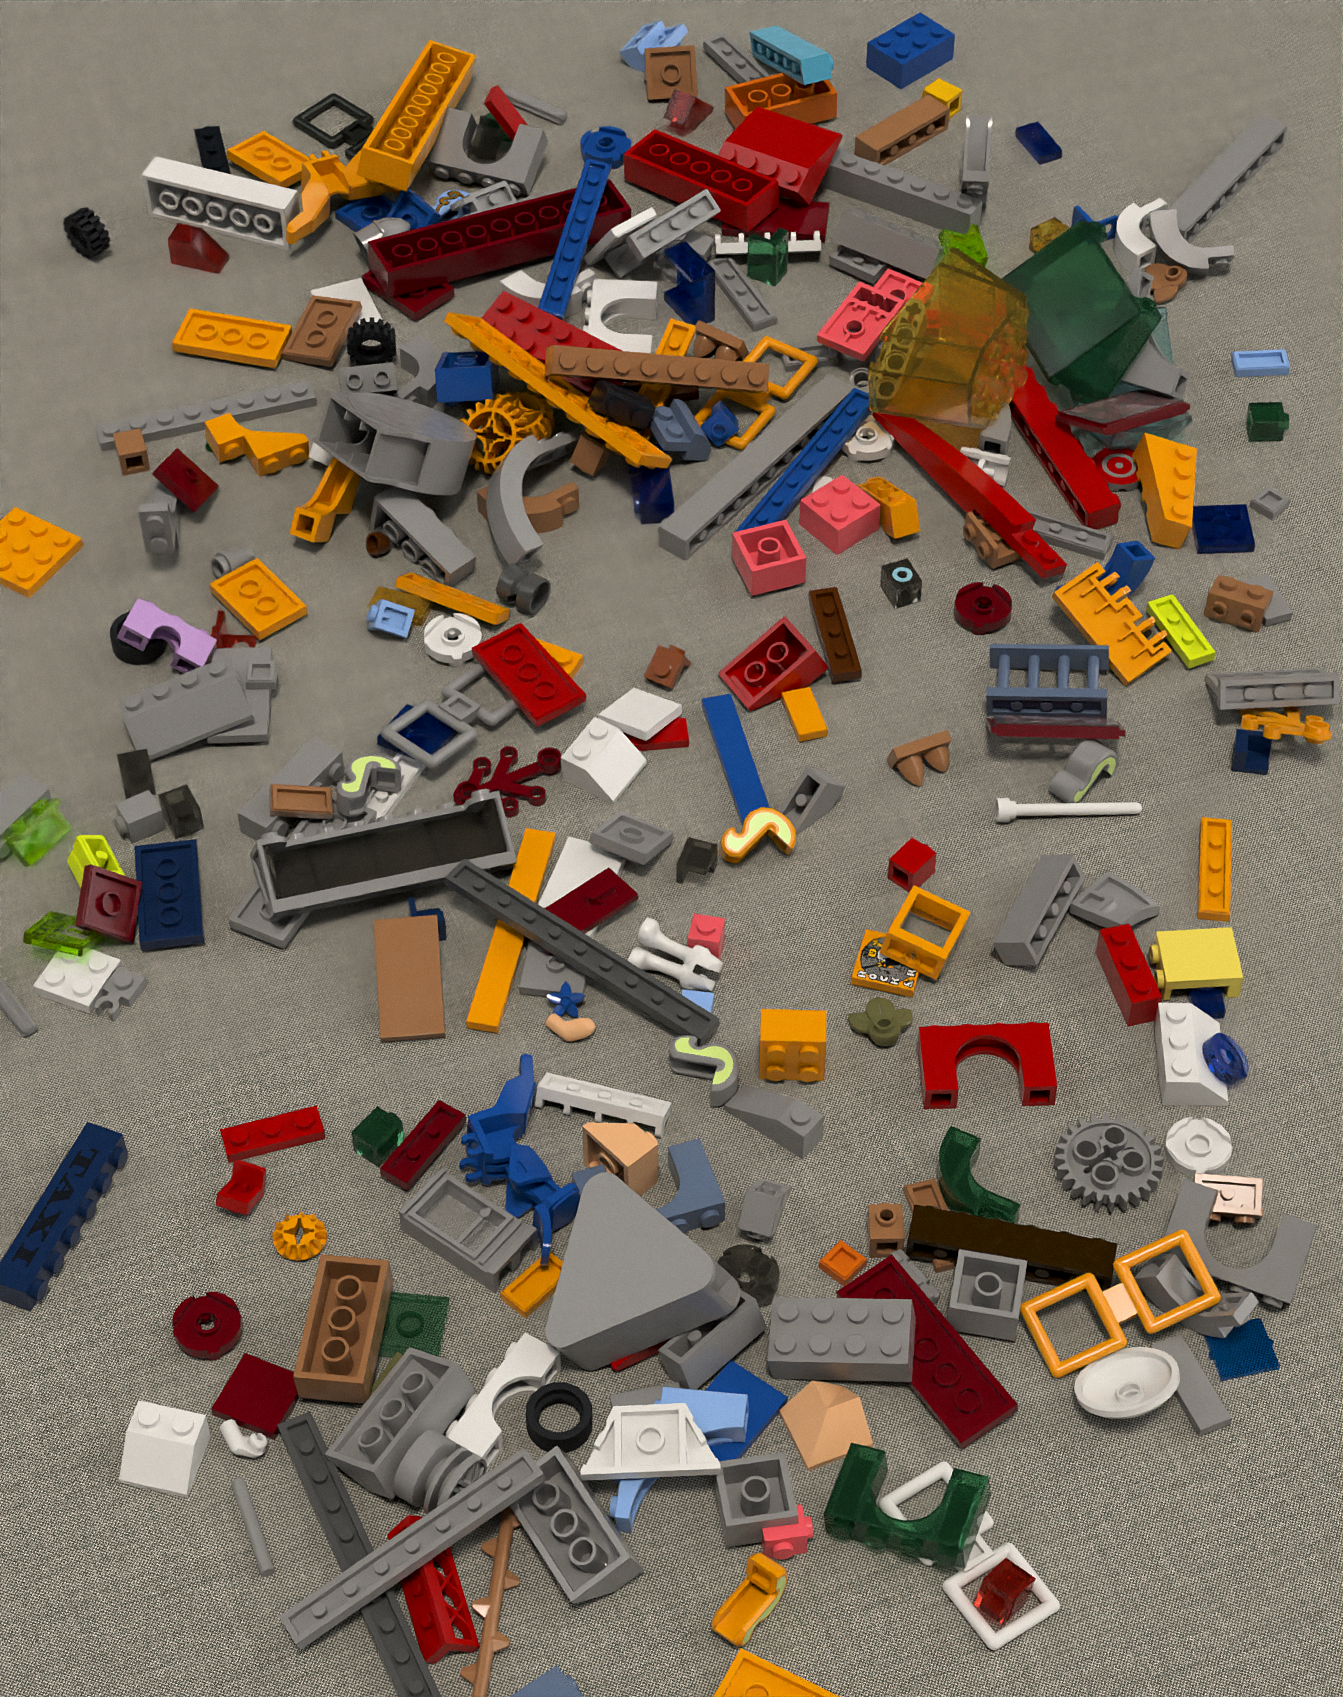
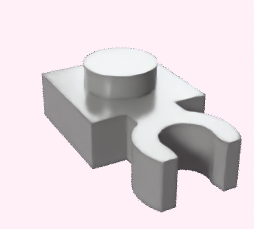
M118 966L102 987L103 997L95 1002L96 1015L99 1016L103 1010L110 1008L108 1012L110 1021L114 1022L117 1020L121 1013L120 1007L122 1004L131 1007L147 986L146 977Z

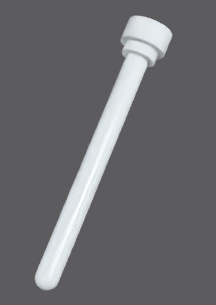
M996 798L995 800L996 822H1010V819H1015L1016 816L1139 814L1142 811V806L1138 802L1016 804L1015 801H1010L1009 798Z

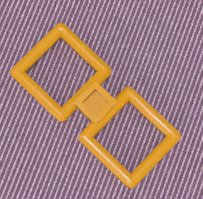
M764 336L743 362L756 363L769 348L804 364L784 387L768 381V392L756 394L717 390L694 416L701 427V424L711 415L712 407L718 401L722 402L724 398L760 412L761 414L740 438L732 435L724 442V444L738 450H744L776 413L775 407L767 404V401L773 395L784 400L788 399L818 364L816 356L769 336Z
M1180 1229L1116 1259L1113 1262V1268L1121 1283L1103 1292L1095 1276L1092 1273H1085L1021 1304L1020 1313L1053 1377L1060 1378L1124 1348L1127 1345V1338L1120 1324L1137 1316L1141 1320L1146 1332L1154 1334L1221 1301V1295L1186 1230ZM1179 1246L1204 1295L1154 1317L1129 1268ZM1086 1289L1110 1339L1060 1361L1036 1312Z

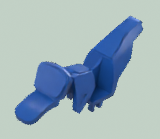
M521 1054L519 1063L520 1076L506 1081L493 1107L468 1116L467 1134L461 1138V1144L466 1145L465 1150L468 1157L459 1162V1168L473 1167L476 1170L474 1173H467L465 1175V1181L469 1183L481 1180L482 1184L491 1185V1180L508 1178L505 1211L519 1219L534 1208L532 1226L537 1228V1235L541 1244L540 1265L548 1266L552 1230L556 1231L575 1218L580 1202V1192L575 1183H569L560 1188L553 1181L547 1166L529 1145H517L515 1142L526 1132L536 1091L533 1057L530 1054Z

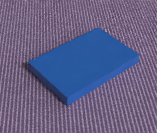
M732 1360L705 1391L748 1395L749 1416L745 1442H730L709 1446L715 1458L719 1461L742 1458L788 1401L786 1395Z

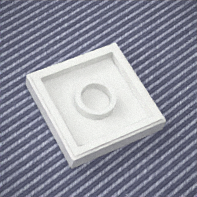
M633 688L599 713L598 718L619 728L623 733L647 741L682 714V705Z

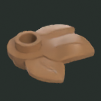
M1155 263L1144 268L1145 272L1154 276L1150 291H1154L1156 304L1173 298L1177 291L1185 285L1188 278L1186 269L1178 265L1168 266L1163 263Z

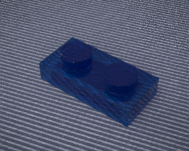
M1038 121L1016 128L1015 137L1039 165L1062 158L1063 150Z

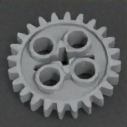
M1104 1113L1103 1120H1098L1094 1114H1091L1090 1123L1079 1118L1077 1127L1068 1125L1067 1134L1061 1133L1059 1144H1056L1054 1167H1057L1056 1178H1063V1189L1072 1187V1198L1082 1195L1083 1205L1088 1204L1092 1200L1095 1201L1096 1210H1099L1102 1203L1107 1204L1109 1211L1113 1212L1114 1205L1119 1203L1123 1210H1127L1128 1201L1139 1206L1141 1197L1149 1199L1151 1190H1157L1158 1182L1161 1180L1164 1157L1160 1156L1161 1146L1154 1145V1135L1145 1136V1126H1141L1138 1129L1133 1128L1134 1119L1129 1120L1125 1124L1122 1123V1116L1118 1114L1115 1121L1110 1120L1108 1113Z

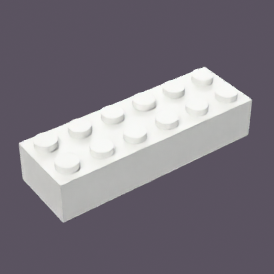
M157 156L154 157L142 174L147 212L150 217L288 251L293 246V244L286 242V228L288 223L300 214L297 190Z

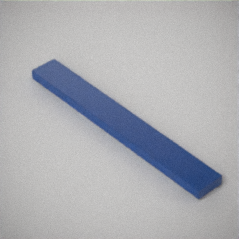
M586 158L538 306L539 309L561 320H564L611 171L612 164Z
M853 388L735 532L782 521L877 406L878 397Z

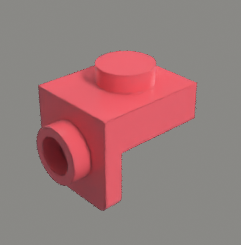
M802 1504L796 1505L798 1524L762 1528L763 1554L769 1558L774 1557L781 1560L790 1558L795 1554L807 1553L808 1539L813 1538V1526L811 1517H804Z

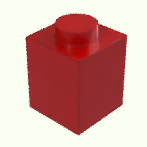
M912 837L889 858L887 879L910 893L914 885L920 887L935 873L937 853L928 845L922 844Z

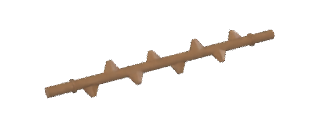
M510 1506L501 1512L498 1537L483 1542L481 1545V1550L494 1558L488 1596L472 1601L471 1608L484 1618L478 1660L476 1663L462 1668L460 1676L473 1685L472 1697H488L487 1692L493 1655L510 1647V1639L497 1631L503 1592L518 1587L520 1584V1579L507 1569L513 1529L522 1525Z

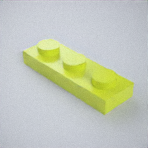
M1173 594L1147 602L1146 611L1156 619V625L1159 629L1166 631L1168 634L1167 640L1188 669L1215 659V650Z

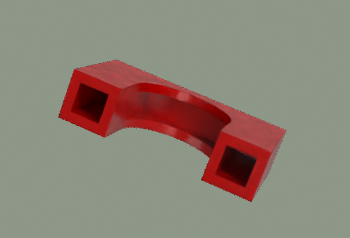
M1027 1022L1020 1024L995 1023L988 1025L962 1024L957 1026L930 1025L919 1027L917 1051L924 1110L956 1109L959 1090L956 1068L965 1059L982 1054L1000 1057L1015 1069L1019 1080L1022 1106L1055 1105L1057 1079L1049 1023Z

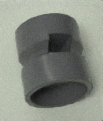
M512 563L500 575L496 594L499 598L511 604H517L519 608L535 614L545 605L550 594L551 583L548 579L535 573L529 575V570Z

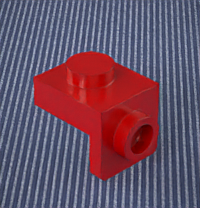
M236 1160L233 1163L231 1180L217 1194L216 1206L228 1209L235 1214L247 1215L264 1196L266 1169L252 1163Z

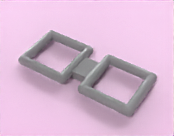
M478 662L442 687L441 694L448 700L440 705L435 704L429 699L423 700L381 730V736L428 768L433 769L477 738V730L468 725L472 720L478 718L489 726H494L519 707L510 699L491 713L458 692L474 679L487 672ZM426 713H429L461 734L433 755L398 734V732Z

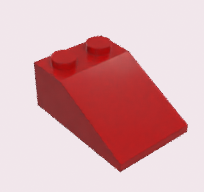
M784 616L719 671L718 674L747 709L752 711L780 699L782 692L807 687L829 667L809 642Z

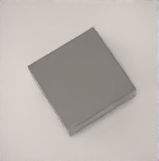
M1267 486L1251 499L1250 508L1268 519L1274 520L1289 507L1291 499Z
M277 660L247 661L246 690L276 689Z

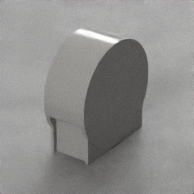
M326 390L325 394L328 398L317 436L312 438L315 444L368 482L388 484L406 490L433 495H453L461 490L477 438L476 433L469 426L450 415L409 400L376 393L349 394Z

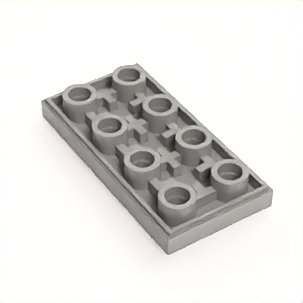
M272 648L212 649V662L230 656L241 678L254 719L207 737L208 743L268 741L271 689L246 690L245 680L247 661L272 660Z

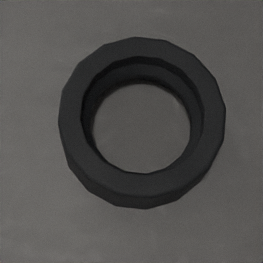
M130 611L121 614L113 621L110 627L112 649L116 657L123 662L134 665L147 664L158 659L165 652L167 641L164 639L151 640L146 645L144 651H141L117 638Z
M553 1382L541 1386L531 1395L526 1405V1429L531 1441L540 1449L549 1452L558 1446L562 1451L568 1453L582 1446L592 1432V1404L588 1395L578 1386L567 1382ZM553 1404H568L579 1411L580 1421L574 1428L565 1432H552L540 1425L538 1421L539 1413L547 1406Z

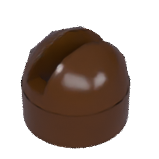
M371 532L366 538V549L370 555H382L389 550L391 541L388 536L381 532Z

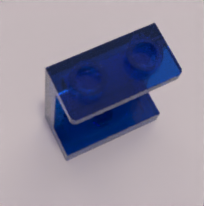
M686 241L666 249L664 256L677 268V287L664 292V301L685 323L695 326L698 320L706 324L714 321L715 270Z

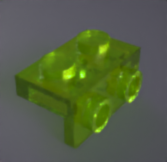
M972 224L966 234L944 228L941 230L938 238L941 246L945 247L943 253L948 269L956 274H965L976 278L988 262V254L978 225Z
M44 797L35 802L30 807L32 812L28 816L14 821L9 826L11 831L3 837V840L24 867L31 866L72 828L57 808L62 803L59 798L46 799Z

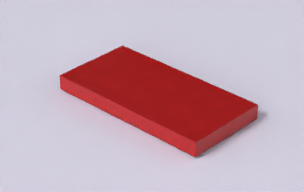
M522 623L472 647V655L536 727L586 702L585 692Z

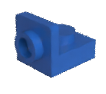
M718 401L712 407V416L701 424V429L716 446H720L739 430V423L732 412L721 401Z

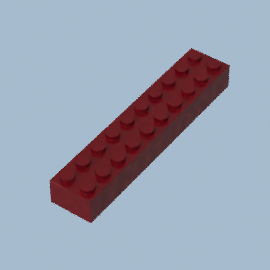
M610 179L607 181L587 245L598 243L612 228L631 218V207ZM577 187L368 241L369 268L388 298L553 255L556 253Z

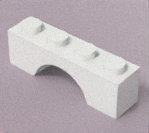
M524 1333L518 1342H513L508 1347L504 1357L505 1360L498 1369L495 1367L490 1371L484 1388L479 1394H474L469 1399L463 1416L459 1421H453L446 1432V1437L456 1443V1450L464 1447L472 1452V1455L476 1454L487 1462V1470L503 1449L502 1430L494 1420L500 1407L516 1396L533 1394L541 1386L552 1383L561 1370L560 1351L527 1333Z

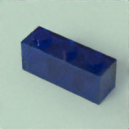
M653 444L661 451H663L660 444ZM628 463L629 475L634 474V477H630L631 494H637L636 497H633L634 514L639 513L641 525L661 523L662 520L674 513V496L669 466L668 468L656 467L655 469H650L643 465L637 468Z

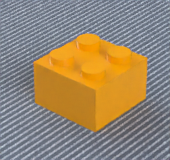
M761 1009L759 1079H769L771 1081H824L827 1011Z

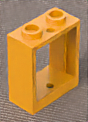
M914 885L890 926L879 953L937 980L956 946L971 912ZM910 912L952 931L943 948L901 929Z

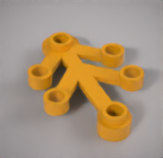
M1283 707L1282 715L1266 708L1239 709L1240 715H1242L1241 728L1258 730L1259 725H1264L1263 737L1277 740L1281 739L1282 734L1303 736L1311 744H1324V741L1330 740L1332 737V732L1329 730L1330 725L1323 722L1324 719L1320 716L1307 715L1305 723H1301V709L1297 707Z

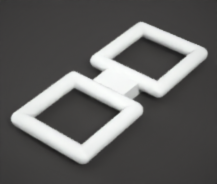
M944 1461L938 1463L879 1500V1508L924 1565L931 1566L947 1556L959 1571L943 1582V1590L990 1650L1001 1648L1060 1609V1603L1012 1543H1004L993 1551L980 1535L993 1527V1518L949 1463ZM943 1479L976 1521L929 1548L898 1509L897 1505L938 1480ZM1005 1560H1008L1042 1604L995 1633L961 1588Z

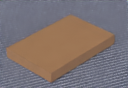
M312 295L281 353L283 359L332 367L347 339L348 329L353 327V323L356 322L362 310L361 302Z

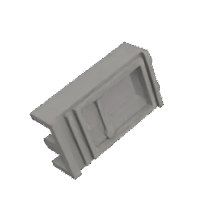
M444 1167L434 1176H429L423 1183L421 1190L413 1198H408L402 1204L399 1211L401 1231L494 1293L499 1290L498 1274L507 1265L508 1268L514 1271L521 1262L520 1250L524 1246L533 1252L538 1248L537 1228L531 1224L529 1226L447 1173V1169Z

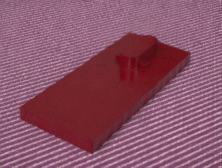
M608 867L545 909L585 934L638 900L639 896L633 888ZM540 946L547 954L553 955V953Z

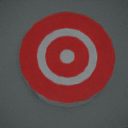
M1113 446L1102 449L1093 457L1097 471L1100 475L1105 476L1111 491L1119 492V489L1125 488L1126 491H1130L1142 485L1137 479V463L1133 462L1132 454L1135 450L1127 447Z

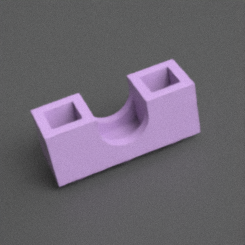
M137 598L117 636L118 639L141 651H144L148 642L153 639L168 641L174 649V658L170 666L182 673L204 666L217 641L208 632L196 629L185 623L180 617L170 615L160 610L154 603Z

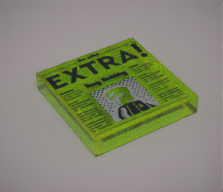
M49 911L24 931L23 942L82 957L105 936L75 927V916Z

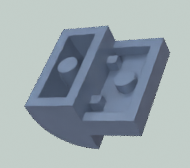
M673 399L670 407H656L648 426L663 451H678L683 460L707 461L711 452V444L687 404L682 400Z

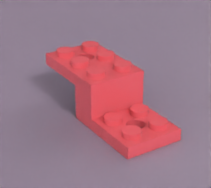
M891 269L885 271L874 287L859 281L819 331L817 342L864 362L880 340L890 342L903 306L909 301H919L926 306L934 295V287Z

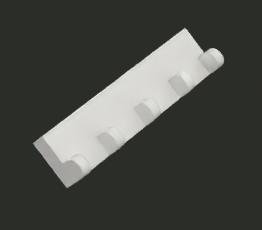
M814 231V240L796 241V232H790V241L771 242L770 232L764 233V242H744V233H738V243H721L720 234H715V256L820 253V231Z
M548 1072L537 1086L535 1107L543 1108L545 1100L564 1104L563 1114L571 1115L573 1107L596 1112L595 1122L599 1123L603 1122L604 1115L625 1119L627 1123L636 1124L638 1122L656 1127L655 1136L660 1138L663 1136L665 1122L670 1116L672 1102Z

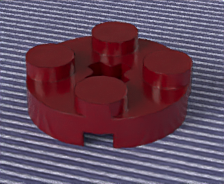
M974 582L962 587L958 591L954 602V615L973 634L984 635L987 631H994L1003 627L1011 620L1012 598L999 585L993 584L992 587L983 586V582ZM978 605H981L982 607H989L987 609L978 608Z
M206 1292V1296H200L195 1299L193 1295L185 1299L177 1307L172 1318L173 1335L179 1348L190 1356L206 1358L209 1361H216L222 1358L224 1353L236 1345L242 1334L243 1322L238 1306L233 1299L219 1292ZM210 1320H214V1327L212 1329L202 1330L201 1322L208 1323Z

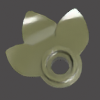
M876 997L867 1003L865 1012L848 1014V1021L855 1031L869 1034L875 1044L890 1046L897 1041L901 1029L910 1026L913 1021V1014L910 1009L906 1008L895 1010L893 1003L889 999Z

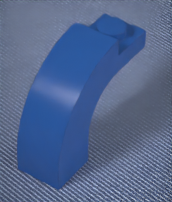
M1139 541L1117 543L1110 560L1103 568L1105 573L1097 580L1100 582L1113 572H1116L1120 576L1117 582L1105 590L1111 596L1127 585L1131 589V592L1126 596L1129 597L1145 579L1156 558ZM1064 585L1057 586L1056 590H1058Z

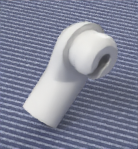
M232 1419L221 1424L219 1429L233 1454L256 1458L265 1452L268 1442L262 1433H258L257 1436L255 1433H252L249 1437L243 1436L236 1421Z

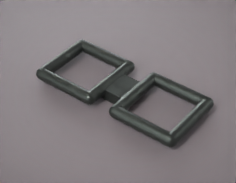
M336 93L328 95L293 118V124L331 148L344 141L351 144L352 146L345 151V156L350 160L362 149L374 130L370 126L374 121L371 114ZM333 104L358 118L357 121L334 136L327 134L308 122V120Z

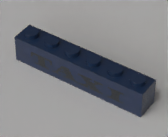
M89 1122L85 1124L0 1262V1301L31 1311L36 1302L43 1299L51 1277L62 1268L64 1256L68 1249L77 1243L80 1230L85 1221L92 1218L96 1210V1203L102 1193H107L118 1167L121 1168L126 1162L128 1150L126 1149L122 1133Z

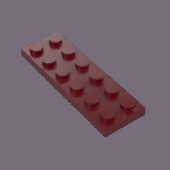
M892 1254L836 1291L837 1298L912 1299L916 1316L912 1382L906 1383L961 1450L1018 1411L1016 1401Z

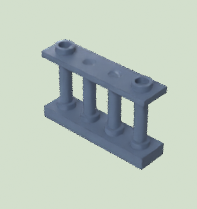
M990 644V668H998L997 687H987V716L1107 718V689H1099V670H1109V645ZM1010 669H1028L1027 688L1009 687ZM1040 669H1058L1057 688H1039ZM1069 669L1087 670V688H1069Z

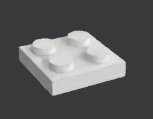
M65 940L33 985L34 992L37 995L91 1014L95 1002L103 996L102 987L118 966L122 967L121 960Z

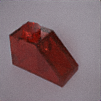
M674 89L663 118L671 121L670 127L684 132L686 127L694 131L713 112L714 107L695 96Z
M178 223L167 239L171 264L220 274L230 258L229 253L203 228Z

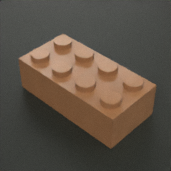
M321 1254L293 1375L299 1398L365 1404L369 1399L394 1282L389 1260Z

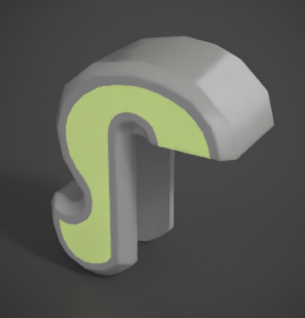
M1097 739L1082 741L1071 752L1064 769L1056 771L1049 784L1050 792L1066 803L1080 802L1103 769L1113 775L1118 764L1117 754Z
M363 755L352 759L346 765L345 781L342 780L337 783V810L348 817L363 814L371 787H376L378 790L401 791V766L393 759L380 755Z
M681 1035L671 1041L669 1045V1065L674 1073L713 1080L711 1106H722L736 1094L738 1089L739 1059L733 1049L718 1043L697 1047V1038L691 1035Z

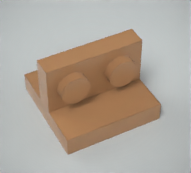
M695 45L644 49V80H646L647 100L698 96Z

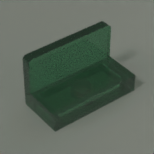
M779 227L770 240L755 234H751L748 237L747 276L749 278L774 287L777 286L788 270V230Z

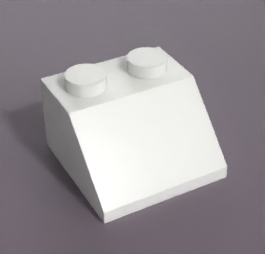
M597 717L590 721L561 756L563 780L613 805L647 764L645 757L619 728Z
M138 1400L126 1430L119 1482L188 1498L211 1437L206 1415Z

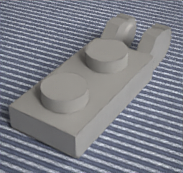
M505 180L467 195L465 198L451 204L450 208L452 211H458L468 206L471 213L464 215L468 216L514 204L517 201Z

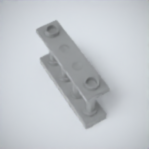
M705 189L629 235L625 239L627 243L608 253L604 258L619 279L683 240L689 231H697V226L717 215L721 210L708 189Z

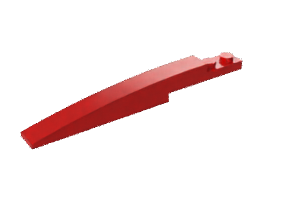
M897 407L873 411L872 416L966 513L972 511L975 516L981 515L1042 579L1065 572L1068 564L1033 530L1036 519L981 468L939 435Z

